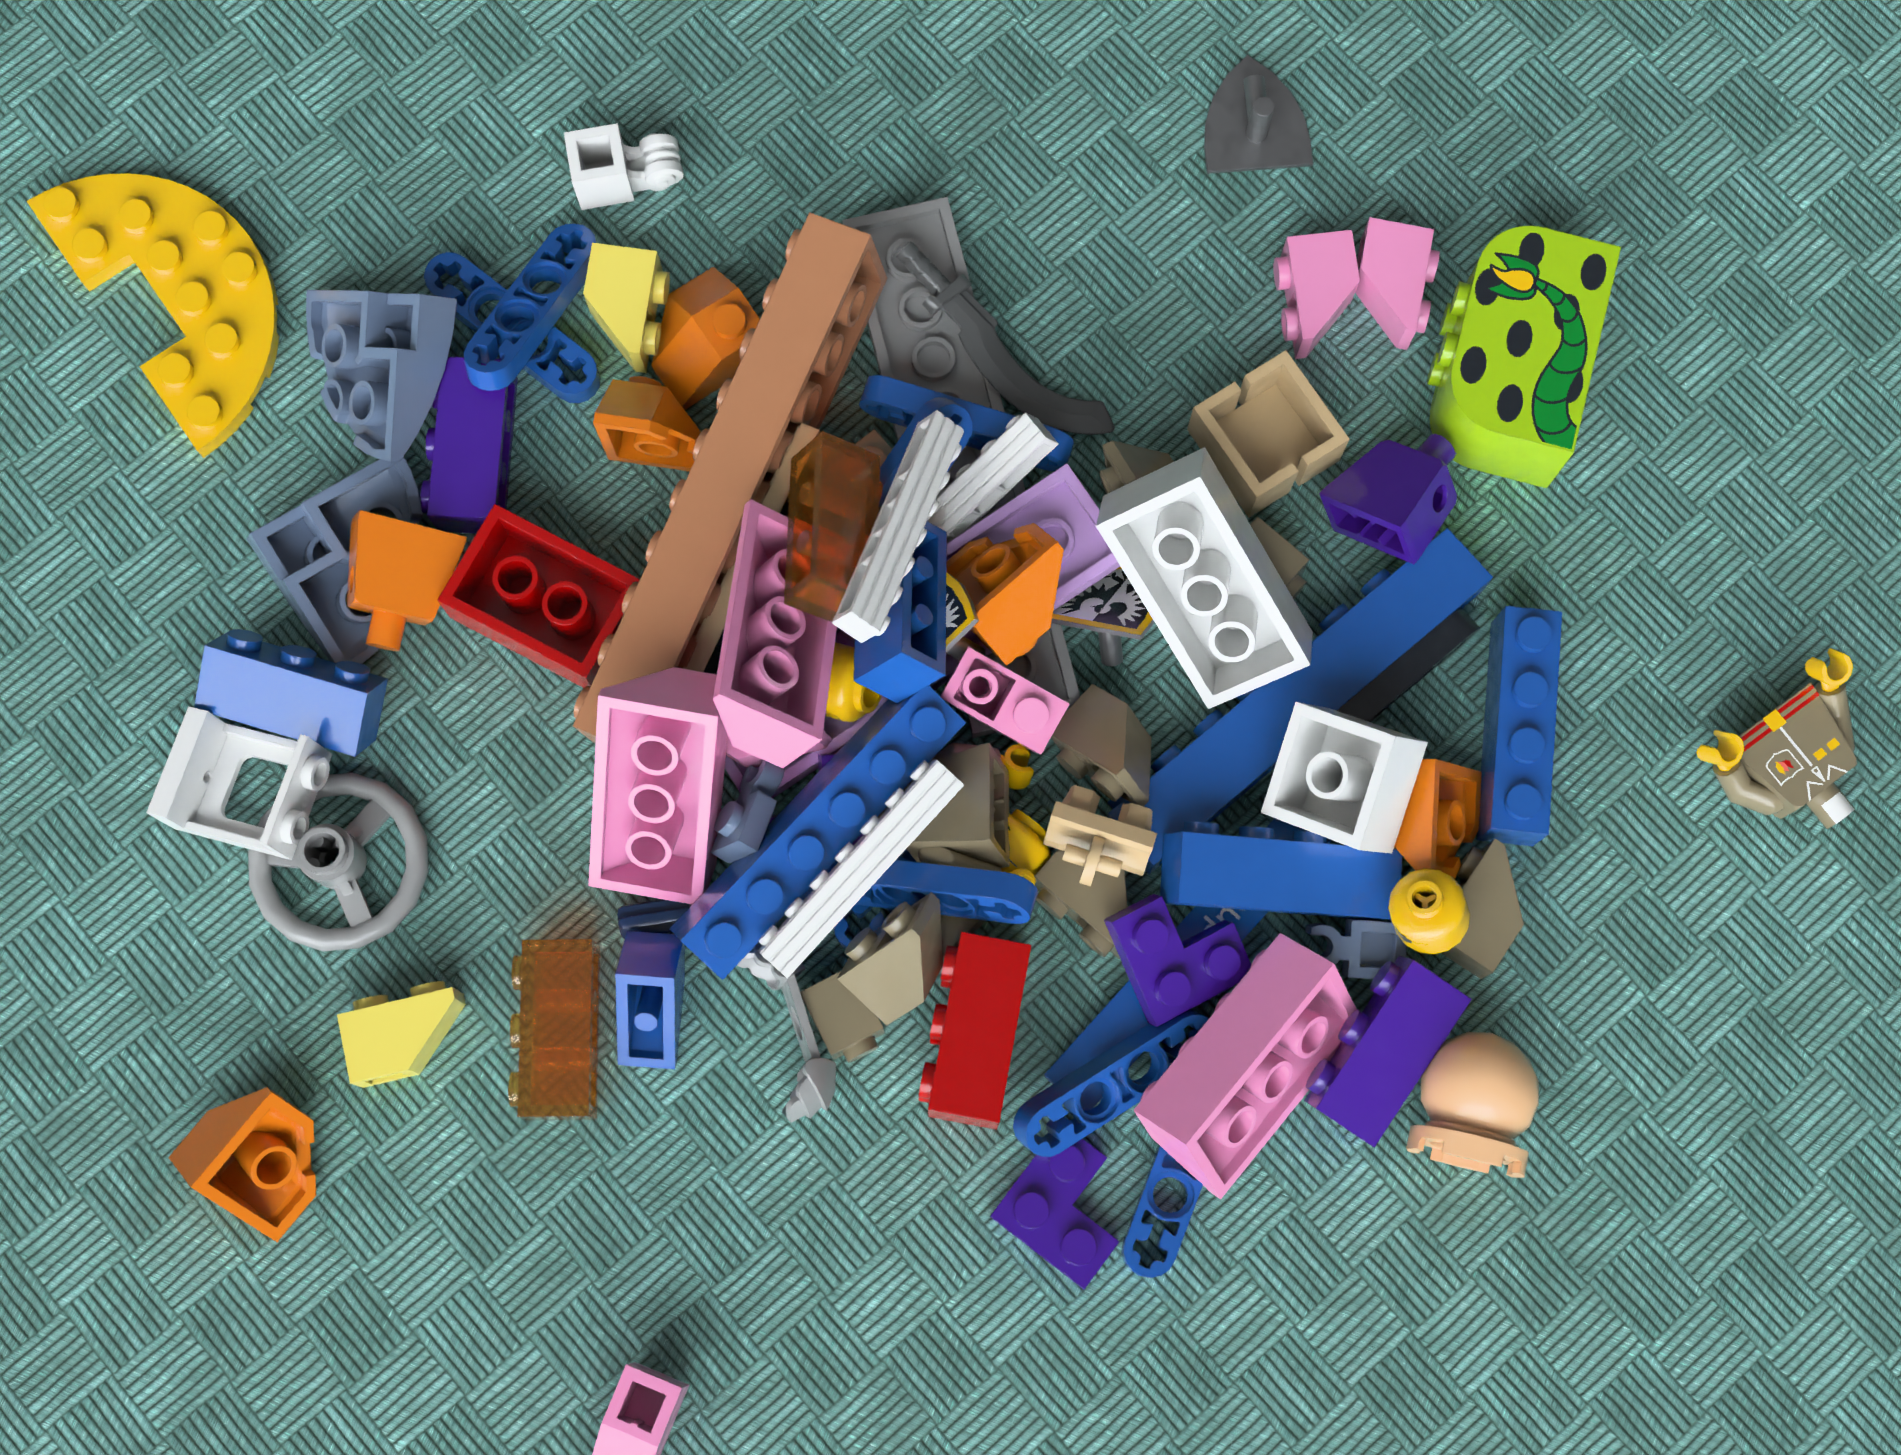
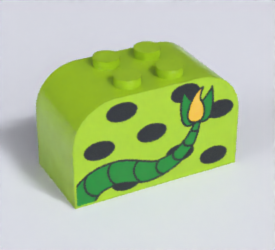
M1520 226L1508 229L1497 235L1487 244L1467 282H1458L1452 303H1448L1445 308L1439 329V335L1444 336L1440 352H1436L1433 357L1427 378V385L1435 386L1430 408L1432 434L1444 437L1454 447L1456 456L1453 461L1473 470L1547 488L1575 450L1621 250L1620 246L1539 226Z

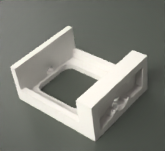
M188 706L146 813L176 830L292 860L300 838L309 829V814L317 793L327 782L330 770L329 761L332 753L305 735L300 734L298 741L227 724L209 711ZM251 757L288 766L265 828L228 819L225 816V807L241 766L245 760Z

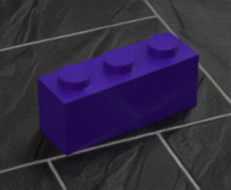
M464 357L447 358L445 371L432 407L437 409L435 428L429 427L426 434V456L428 461H432L431 479L424 480L422 483L421 509L423 513L427 514L438 530L451 533L477 534L494 504L507 510L518 378L516 377L512 383L500 390L487 391L479 389L472 385L468 379Z
M1400 955L1395 963L1388 961L1378 971L1370 986V990L1375 992L1362 1012L1355 1010L1347 1018L1338 1035V1039L1342 1041L1341 1045L1330 1061L1323 1059L1318 1063L1306 1083V1088L1310 1092L1304 1099L1305 1102L1374 1148L1472 1000L1415 960Z

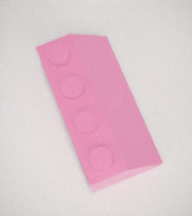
M750 499L744 505L713 701L733 747L784 768L822 741L837 626L832 624V621L841 601L848 547Z
M673 667L600 690L597 705L589 886L686 904H693L708 889L717 862V856L710 852L718 834L714 830V825L722 805L728 735L713 701L716 674Z
M1280 933L1267 949L1262 950L1254 958L1250 970L1232 992L1225 994L1219 1000L1212 1016L1195 1036L1185 1041L1179 1050L1178 1057L1159 1080L1154 1081L1146 1088L1140 1103L1134 1109V1112L1151 1138L1219 1199H1222L1309 1091L1306 1088V1083L1314 1068L1323 1059L1330 1061L1342 1043L1338 1039L1339 1032L1347 1018L1357 1009L1335 964Z

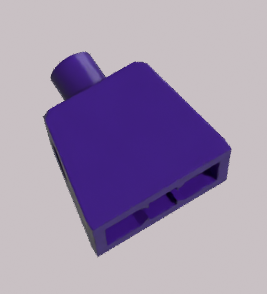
M1431 434L1417 450L1392 440L1378 443L1319 493L1333 531L1414 565L1420 559L1456 504L1457 493L1447 467L1456 456L1454 447L1448 440L1438 434Z

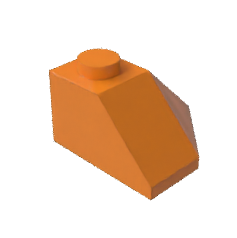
M715 267L710 268L668 294L661 322L658 353L653 356L651 364L653 371L664 387H668L684 410L721 388L727 378L733 379L741 362L739 353L743 338L750 328L756 329L760 320L740 289Z
M642 376L630 377L629 381L612 379L595 411L593 420L594 427L608 460L690 471L695 461L693 459L694 446L701 431L668 387L662 386L660 382Z
M1035 523L1015 528L1014 538L993 544L988 536L970 541L946 562V572L965 586L973 601L979 621L971 628L972 632L1006 666L1015 658L1028 653L1035 646L1038 638L1051 628L1064 549L1058 541Z
M1422 759L1394 846L1415 871L1424 868L1435 869L1452 876L1454 879L1456 878L1461 862L1459 857H1455L1461 843L1473 842L1479 829L1481 771L1438 759Z
M268 1087L208 1110L168 1157L191 1188L276 1242L281 1239L316 1196V1176L311 1170L310 1143H314V1121L309 1115Z

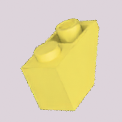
M592 243L583 291L589 311L634 371L646 373L649 355H657L661 324L655 322L658 304L665 305L667 303L670 287L669 272L662 270L658 252L655 250Z
M444 981L430 982L410 988L411 997L391 1002L388 1000V995L366 997L353 1002L354 1011L337 1014L350 1084L365 1088L421 1074L466 1005L464 994L453 987L446 988Z

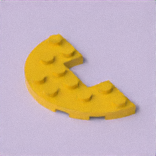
M119 173L84 177L48 189L27 200L37 218L89 291L136 263L186 337L139 367L195 449L205 458L236 432L254 409L251 403L258 394L265 377L270 378L277 356L280 337L277 334L276 305H279L278 297L267 264L250 236L234 217L206 195L183 184L150 175Z

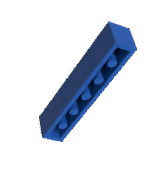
M930 685L899 703L888 699L767 826L758 852L732 862L671 926L670 930L723 980L755 947L761 936L785 915V910L798 897L801 898L808 891L809 885L821 871H826L836 861L834 858L848 842L852 844L860 836V829L873 815L878 817L887 807L885 805L887 799L899 787L903 790L913 780L910 777L911 773L924 760L929 763L966 722Z

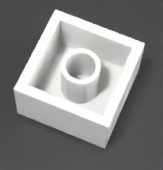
M1295 702L1261 813L1357 850L1392 854L1428 742L1330 708Z

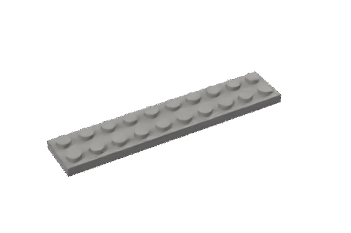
M948 197L842 220L843 225L871 234L888 278L867 323L880 375L1004 412L1000 394L986 380L964 349L958 336L961 331L960 327L942 309L932 315L922 305L930 295L932 297L935 296L896 257L906 245L913 242L919 251L930 260V263H933L949 282L952 283L962 274L969 280ZM970 286L966 291L974 298L972 287ZM892 423L898 442L906 427ZM968 446L964 447L948 471L950 479L944 488H947L956 479V473L963 466L972 464L981 455V450ZM1023 479L975 524L1025 492ZM1051 623V628L1038 638L1037 643L1028 653L1015 658L1007 666L992 652L986 656L1069 703L1067 710L1080 697L1062 626L1059 624ZM967 714L972 738L998 733Z

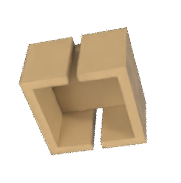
M1286 350L1246 374L1241 388L1236 382H1233L1193 407L1187 428L1199 448H1206L1232 495L1248 518L1288 494L1294 481L1300 486L1339 462L1350 440ZM1239 401L1241 406L1235 409L1237 402Z

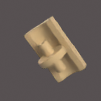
M1077 785L1070 788L1062 803L1055 802L1043 844L1065 851L1062 860L1084 867L1080 884L1091 887L1095 871L1118 878L1122 869L1143 876L1157 833L1151 832V809L1134 803L1123 804L1118 820L1095 814L1100 796L1093 790Z

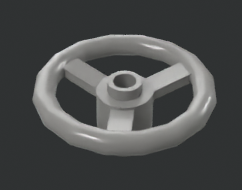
M356 773L329 774L326 784L318 791L315 801L323 797L352 795L370 801L345 830L334 824H320L310 828L300 838L292 860L251 849L248 850L249 887L263 917L288 940L323 952L359 949L393 932L417 905L429 872L427 835L413 806L387 783ZM273 805L260 818L258 827L265 828ZM391 816L405 842L406 869L397 894L378 915L373 917L358 882L367 865V855L363 846ZM339 853L336 860L330 864L332 856ZM272 866L300 868L305 875L322 886L334 889L350 927L326 929L299 919L282 904L272 882Z

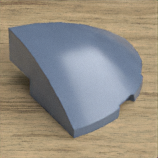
M307 290L306 320L309 351L312 358L324 360L328 377L324 384V389L320 392L333 420L350 426L356 434L353 445L364 453L377 459L400 462L418 435L433 404L445 371L453 336L457 299L425 294L354 290Z
M404 456L400 462L377 460L305 500L300 506L251 532L246 538L293 611L331 662L353 661L362 664L379 649L365 644L372 613L351 609L347 606L351 522L354 515L359 510L420 525L423 512L419 492Z

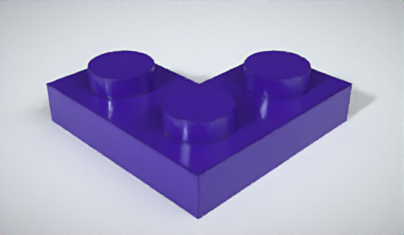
M1152 894L1104 919L1146 1020L1153 1026L1158 1027L1238 984L1250 970L1251 963L1234 922L1222 920L1181 942L1162 896Z
M1081 1139L1054 1156L1041 1157L1036 1154L991 1214L990 1218L1085 1290L1120 1241L1073 1206L1074 1202L1107 1159L1100 1151L1084 1139Z

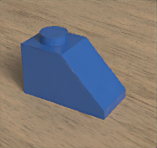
M627 931L615 973L618 1065L675 1069L685 984V945L675 934Z

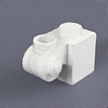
M618 123L564 132L572 184L581 210L634 201L633 192L644 190L663 191L670 185L678 183L683 179V168L680 164L681 157L678 154V141L672 135L652 133L642 138L639 146L631 147L623 144Z

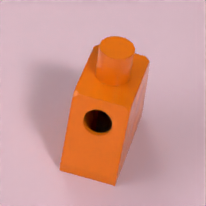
M359 510L354 515L350 531L347 606L351 609L372 613L365 644L384 650L400 651L406 622L424 626L433 622L440 606L437 599L457 566L466 543V536Z

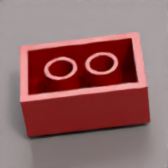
M494 504L437 601L451 619L585 688L586 686L591 687L599 670L598 655L604 640L608 635L616 633L623 618L622 603L628 588L634 582L639 583L640 579Z
M961 932L958 947L947 945L940 987L950 988L947 1005L936 1003L930 1031V1044L940 1045L937 1063H924L918 1095L920 1102L929 1103L928 1117L997 1130L1001 1117L1032 945Z

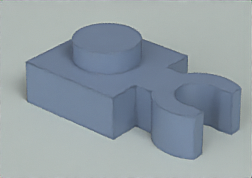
M762 760L759 770L752 765L746 769L741 780V792L738 800L728 802L722 808L715 821L714 830L718 834L710 852L711 854L730 864L758 852L777 802L771 797L781 784L785 769L765 760Z
M1346 918L1345 934H1340L1333 927L1321 923L1306 925L1305 933L1316 936L1323 935L1327 941V948L1320 956L1334 964L1339 960H1343L1342 975L1348 978L1374 979L1386 962L1391 961L1395 963L1399 955L1406 957L1407 946L1397 935L1392 921Z

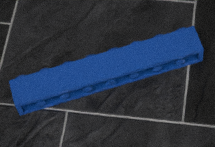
M1448 528L1431 540L1420 559L1414 565L1406 562L1392 575L1384 568L1361 588L1360 591L1365 597L1353 608L1349 609L1343 603L1333 610L1319 624V627L1324 632L1312 641L1311 665L1236 697L1240 703L1225 715L1219 709L1215 710L1193 730L1194 734L1198 737L1183 751L1176 745L1172 746L1150 766L1155 774L1150 778L1149 801L1144 807L1152 810L1151 832L1157 833L1145 868L1149 875L1162 864L1164 834L1182 832L1184 822L1211 823L1275 768L1295 702L1337 711L1460 607L1464 608L1482 593L1493 576ZM1122 797L1116 802L1109 800L1108 805L1113 810L1108 813L1107 817L1118 820L1122 805L1129 804L1130 802Z

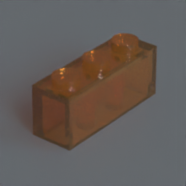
M824 431L791 458L784 604L832 622L879 515V501L882 496L883 485L880 481V455Z
M593 939L522 940V955H514L512 986L514 990H521L520 1013H513L511 1016L510 1042L512 1048H519V1071L510 1073L508 1097L510 1107H518L517 1117L525 1120H597L600 946Z

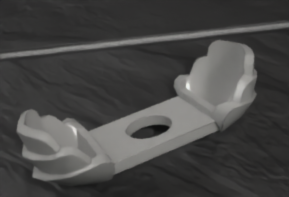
M758 942L737 966L749 968L752 975L765 979L770 989H782L805 1064L797 1073L798 1084L791 1092L790 1100L782 1109V1113L791 1123L803 1116L811 1119L820 1108L828 1111L835 1092L836 1063L820 1057L796 978L806 969L805 966L801 963L786 978L758 952V949L762 946Z

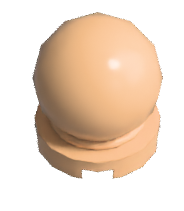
M1466 1032L1447 1039L1421 1076V1102L1430 1121H1427L1425 1125H1411L1406 1146L1407 1151L1420 1154V1151L1424 1150L1425 1145L1432 1148L1431 1160L1483 1173L1489 1172L1490 1165L1502 1167V1164L1508 1165L1506 1175L1514 1178H1524L1529 1153L1517 1147L1514 1139L1530 1127L1539 1105V1081L1530 1059L1513 1042L1493 1033Z

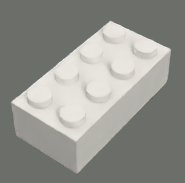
M1205 447L1103 496L1096 527L1208 709L1311 665L1313 632Z

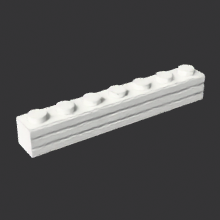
M938 410L917 423L836 615L833 618L832 624L860 643L875 635L880 636L890 623V617L887 616L889 610L898 601L903 591V588L900 587L901 581L912 569L915 563V559L912 557L914 550L922 543L927 534V530L924 528L926 521L934 514L939 505L936 497L950 479V473L947 472L950 464L958 457L962 450L959 442L964 429L957 424L955 425L949 418L944 417Z
M1026 412L1023 415L1014 417L1008 422L1006 431L997 440L994 439L985 444L981 449V455L972 464L963 466L956 473V479L947 488L939 491L936 497L939 505L927 521L946 531L947 543L980 520L1059 443L1038 418Z
M924 760L911 773L910 777L914 781L905 791L899 787L887 799L885 805L889 808L880 818L873 815L860 829V832L863 834L860 840L854 846L848 842L834 858L838 861L837 865L829 873L823 870L815 877L809 885L813 891L804 900L798 897L785 910L784 914L788 918L781 926L777 928L772 925L758 940L762 944L758 952L786 978L795 971L964 786L938 760H932L929 764Z

